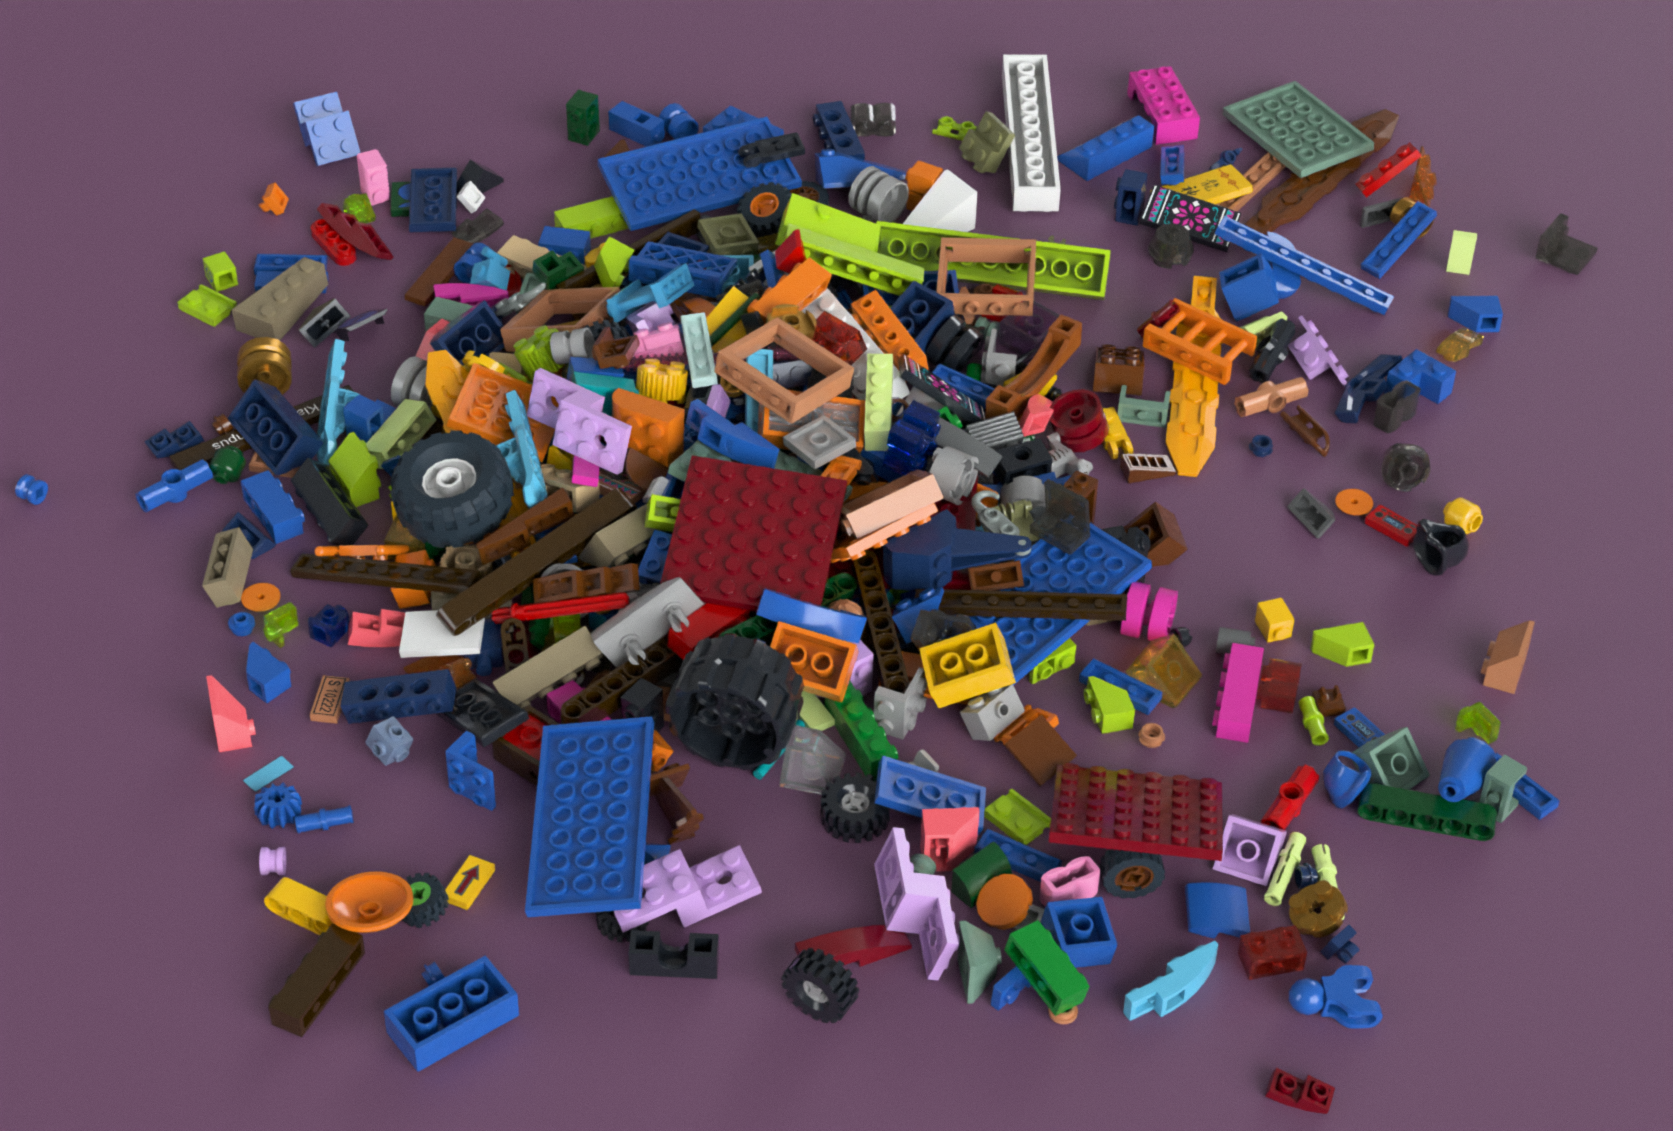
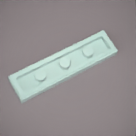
M705 312L680 316L692 388L718 385L717 375L714 372L715 364Z

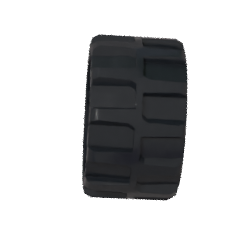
M728 633L723 637L713 639L707 637L697 643L694 652L690 651L685 655L665 706L666 713L670 715L671 719L669 729L673 736H677L687 747V751L710 761L715 766L753 770L756 766L762 764L770 765L779 759L782 749L788 746L804 704L803 697L801 696L804 689L802 676L795 672L791 665V660L785 654L777 652L760 639L756 638L753 640Z

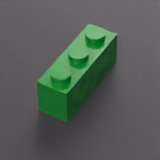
M1039 920L1010 933L1004 949L1055 1016L1084 1001L1090 987L1085 976L1078 972L1071 963L1068 954L1060 949L1053 940L1050 931L1045 929Z

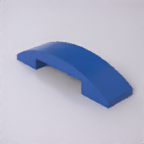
M766 588L763 590L756 612L757 615L775 622L780 621L854 643H859L867 619L866 616L844 610L830 609L791 598L788 594Z

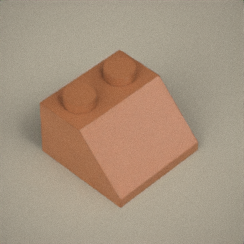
M1529 620L1499 631L1496 642H1490L1487 656H1490V659H1484L1481 674L1485 675L1483 686L1515 694L1526 660L1535 621Z

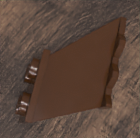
M679 763L671 764L665 767L663 772L656 774L651 772L649 797L655 796L673 828L671 832L673 837L667 840L669 845L695 837L694 832L700 828L698 823L704 820L703 814L697 813L693 805L678 789V787L683 785L690 770L688 763L681 766Z

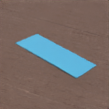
M280 756L243 781L256 792L294 766L283 756Z

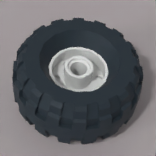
M450 431V433L445 434L439 432L430 435L431 437L426 440L421 439L412 445V449L409 452L405 451L399 458L390 481L392 501L402 526L408 528L410 535L421 542L427 543L428 541L432 546L444 548V546H452L453 548L464 547L466 543H477L483 540V536L489 532L491 534L500 527L502 520L506 519L512 506L511 497L514 496L510 470L500 449L489 440L482 438L481 435L472 432L463 434L462 431Z

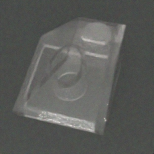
M795 725L790 742L785 749L779 787L821 794L829 781L833 783L834 777H840L846 753L821 730Z

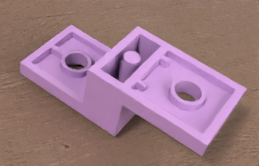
M654 301L645 304V306L625 317L633 333L641 329H648V332L658 330V325L672 322V325L680 324L672 319L671 315L674 312L670 305L658 308L657 303Z
M542 368L536 370L527 416L555 429L552 445L618 475L623 472L632 426L602 413L604 396ZM551 396L556 398V401L559 403L558 407L553 405ZM599 435L604 437L607 442L606 446L601 444Z
M893 827L874 863L886 930L919 934L927 979L939 980L944 969L948 968L949 960L954 951L958 950L960 938L956 934L954 925L955 913L951 911L950 890L947 889L945 876L914 873V866L909 858L910 846L909 842L906 841L904 829Z
M740 845L690 868L681 849L644 865L642 893H645V896L642 898L641 909L616 910L613 912L622 932H626L674 909L685 928L762 893V890ZM723 877H732L726 884L718 883Z

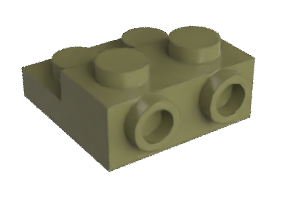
M986 111L977 129H969L959 147L963 152L961 156L969 162H974L973 168L983 174L985 172L995 174L1015 134L993 113Z
M742 213L698 220V229L704 237L706 245H709L707 253L716 255H757L759 241Z

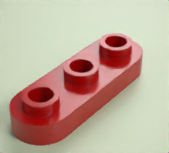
M318 219L311 224L313 239L334 263L346 266L356 261L355 247L341 237L325 219Z

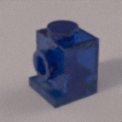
M327 604L314 618L310 616L307 619L310 638L332 648L348 631L350 620L347 610L341 605L333 607Z

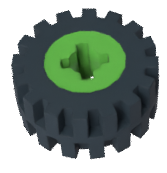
M426 872L423 876L421 873H415L413 878L411 875L406 877V882L412 888L413 905L410 912L402 920L411 927L416 925L417 928H422L423 924L428 927L433 920L435 922L439 921L438 916H444L446 913L444 908H448L449 905L447 901L449 900L448 895L440 880L435 875L431 876Z

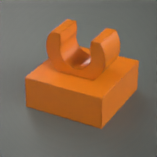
M274 182L268 185L264 196H262L264 202L260 203L259 207L264 212L272 210L277 216L284 213L289 198Z

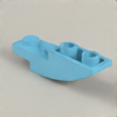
M1213 941L1206 945H1200L1182 957L1177 956L1167 963L1165 976H1159L1151 983L1141 988H1134L1126 994L1123 1013L1128 1020L1131 1021L1152 1010H1155L1160 1017H1163L1185 1003L1199 990L1210 975L1216 962L1218 943Z

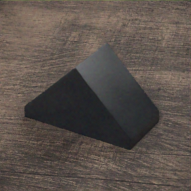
M470 159L457 181V193L459 194L463 186L469 181H472L479 191L484 193L503 183L504 178L490 168Z
M333 298L314 308L298 330L315 348L348 320L351 315Z

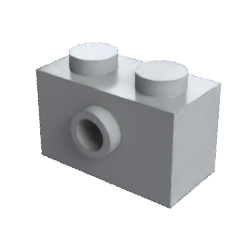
M1013 684L971 699L968 702V706L960 714L972 740L991 741L1022 715L1025 710Z

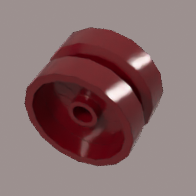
M1085 389L1071 390L1060 395L1051 404L1050 408L1054 410L1050 417L1054 432L1060 435V443L1071 449L1073 453L1094 449L1107 437L1109 424L1100 399L1094 392Z

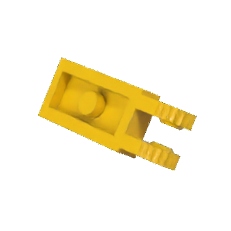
M1103 408L1109 424L1108 435L1102 442L1104 449L1108 451L1112 460L1118 459V448L1120 447L1124 454H1133V446L1115 408Z

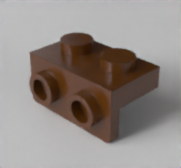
M604 327L592 347L593 358L595 361H598L600 369L614 367L615 369L623 368L631 361L640 342L637 335L614 339L610 327Z

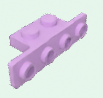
M1301 315L1298 318L1307 332L1289 343V349L1310 380L1331 367L1345 388L1347 384L1345 379L1349 377L1342 365L1336 367L1335 363L1339 362L1332 350L1326 352L1325 348L1328 347V344L1322 335L1316 337L1315 334L1319 331L1312 320L1306 322Z

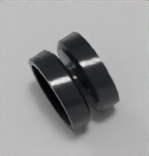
M953 315L931 341L925 353L926 359L934 365L943 362L942 365L960 372L978 349L983 339V334L974 327L965 331L966 322L957 315Z

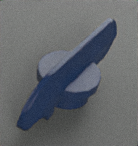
M1242 147L1233 151L1225 150L1221 152L1220 160L1210 166V171L1222 165H1233L1236 156L1243 150Z

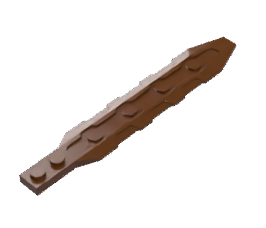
M1384 109L1353 121L1351 124L1374 142V150L1306 177L1300 178L1293 172L1289 179L1262 198L1261 210L1244 225L1266 235L1267 231L1273 232L1281 225L1302 218L1325 194L1332 192L1340 181L1361 167L1362 162L1390 142L1399 115Z

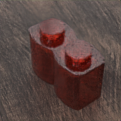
M1270 658L1269 665H1263L1261 681H1264L1265 684L1259 683L1257 699L1262 700L1261 708L1293 714L1301 675V663Z

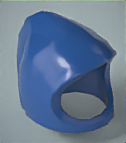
M1344 750L1337 751L1323 771L1324 787L1332 803L1337 808H1344L1352 803L1366 787L1371 777L1369 766L1356 754ZM1338 756L1352 759L1358 765L1359 772L1342 764Z

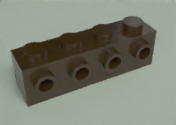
M334 923L331 924L326 932L321 933L317 944L310 953L308 952L304 955L298 969L294 974L292 973L288 976L285 986L278 995L276 994L271 998L268 1005L271 1024L303 1037L364 956L363 935L340 928Z

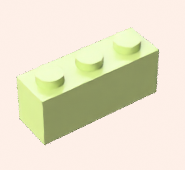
M404 399L366 443L370 455L374 454L377 458L379 469H383L381 465L384 461L397 455L402 456L405 451L409 452L412 449V445L419 441L435 423L436 418L427 403Z

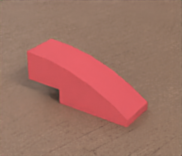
M1040 394L1034 395L1029 399L1018 423L1024 437L1044 432L1054 411L1050 408L1053 401Z
M381 609L379 616L353 612L348 624V645L361 647L400 646L405 613Z

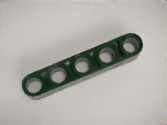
M1370 783L1360 793L1358 805L1360 817L1369 821L1478 841L1490 840L1495 835L1497 811L1493 806L1468 800L1449 802L1440 795Z

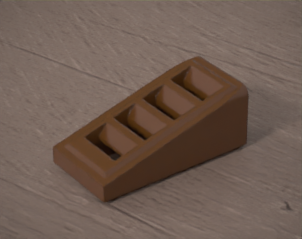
M1121 455L1120 468L1128 484L1174 476L1176 474L1168 455Z

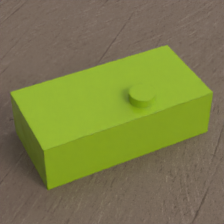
M792 193L784 210L775 244L781 245L788 224H792L875 252L881 225Z

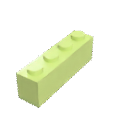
M867 354L865 451H891L893 354Z

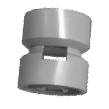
M589 328L574 329L571 333L569 331L552 333L550 347L556 364H567L570 357L593 358L592 347L595 341Z

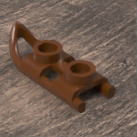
M1300 405L1296 408L1299 414L1290 417L1285 411L1281 412L1280 416L1289 425L1291 430L1296 431L1306 444L1314 447L1323 457L1327 456L1330 446L1329 435ZM1310 422L1313 425V427L1308 428L1306 424ZM1323 436L1325 438L1324 449L1317 443L1318 439Z

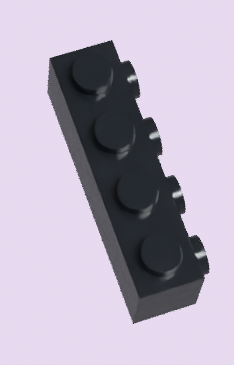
M307 458L290 480L296 488V494L305 501L307 510L314 514L317 519L316 523L325 530L328 535L327 539L336 546L354 545L369 526L327 465Z

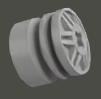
M870 166L861 171L855 178L849 192V205L852 209L876 222L893 223L899 218L906 207L909 198V188L906 183L893 176H889V174L874 166Z

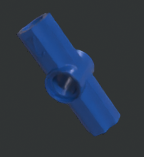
M203 459L183 470H167L162 474L161 481L136 493V500L145 513L168 501L172 503L181 502L186 499L187 491L212 479V471L208 463Z

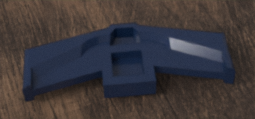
M1380 354L1348 381L1334 413L1341 422L1356 424L1364 402H1376L1387 388L1386 381L1383 378L1403 360L1401 355Z

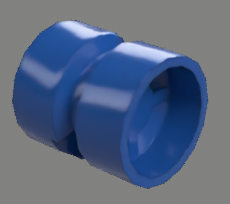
M669 104L659 115V118L664 120V130L674 140L695 135L699 131L698 122L680 104Z
M478 242L474 243L454 264V273L462 283L470 284L474 263L487 260V257L481 254L482 249L488 247L487 245Z

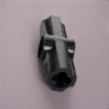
M1283 318L1277 320L1270 334L1258 344L1256 350L1259 353L1249 368V376L1252 380L1261 383L1268 381L1276 366L1287 357L1289 352L1286 348L1296 332L1295 325L1290 320H1284Z

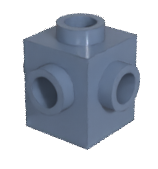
M393 716L373 725L365 743L372 750L373 754L386 766L395 761L397 763L403 761L409 755V749L414 739Z

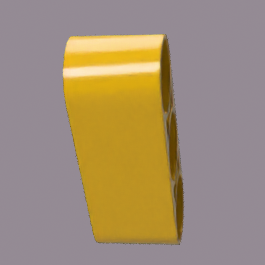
M283 877L264 898V903L271 912L318 935L326 932L333 923L326 912L325 902L327 896L290 878Z

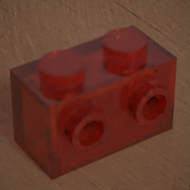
M826 311L816 319L817 325L812 340L849 365H852L867 350L860 330Z
M1296 925L1241 935L1238 955L1248 979L1252 980L1304 970L1307 950Z

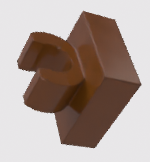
M1335 685L1334 689L1321 687L1319 690L1312 691V697L1315 699L1317 709L1322 713L1323 717L1338 716L1345 713L1346 707L1338 685Z

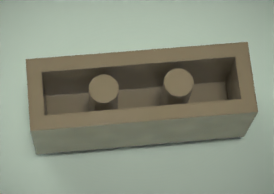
M239 527L216 533L202 586L217 608L233 605L241 601L253 548Z

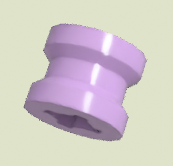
M261 847L259 859L260 874L268 875L270 872H276L278 875H285L287 863L286 848L278 847L276 850H270L268 847Z

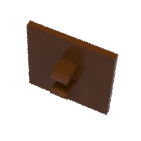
M1042 714L1004 744L1039 786H1042L1056 774L1057 765L1069 763L1077 757L1075 752Z

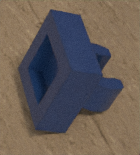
M1350 925L1346 926L1320 952L1327 960L1337 953L1338 958L1346 964L1360 951L1357 945L1350 941L1357 932Z

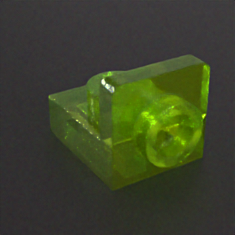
M367 193L361 195L352 194L344 199V213L354 215L360 223L375 221L376 216Z
M291 602L263 616L265 624L263 628L264 635L268 641H273L279 648L285 646L283 634L299 626L297 610Z
M1480 701L1460 710L1455 728L1459 733L1471 727L1488 744L1497 740L1501 721Z

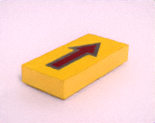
M469 855L445 889L449 898L447 900L448 903L468 910L494 873L495 864Z

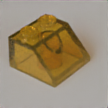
M1174 634L1152 640L1125 671L1127 675L1162 691L1160 702L1171 708L1177 707L1203 676Z

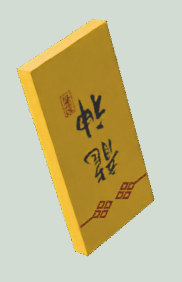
M1231 164L1186 178L1184 182H1180L1177 185L1161 186L1213 204L1253 192L1252 184Z

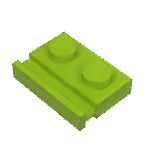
M202 284L199 285L197 291H191L178 301L179 310L213 327L230 315V311L237 306L236 301Z
M1010 789L1006 796L1002 795L984 810V817L1013 840L1024 845L1029 844L1041 835L1046 827L1050 828L1051 818L1013 789Z

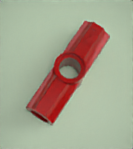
M1305 764L1296 768L1290 779L1280 786L1278 796L1261 819V823L1286 830L1292 819L1300 815L1303 803L1319 781V775L1313 767Z

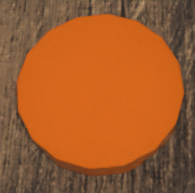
M1002 874L993 877L983 886L978 894L976 902L977 912L990 927L992 926L1000 930L1015 927L1028 915L1027 911L1033 902L1032 891L1022 878L1014 874Z

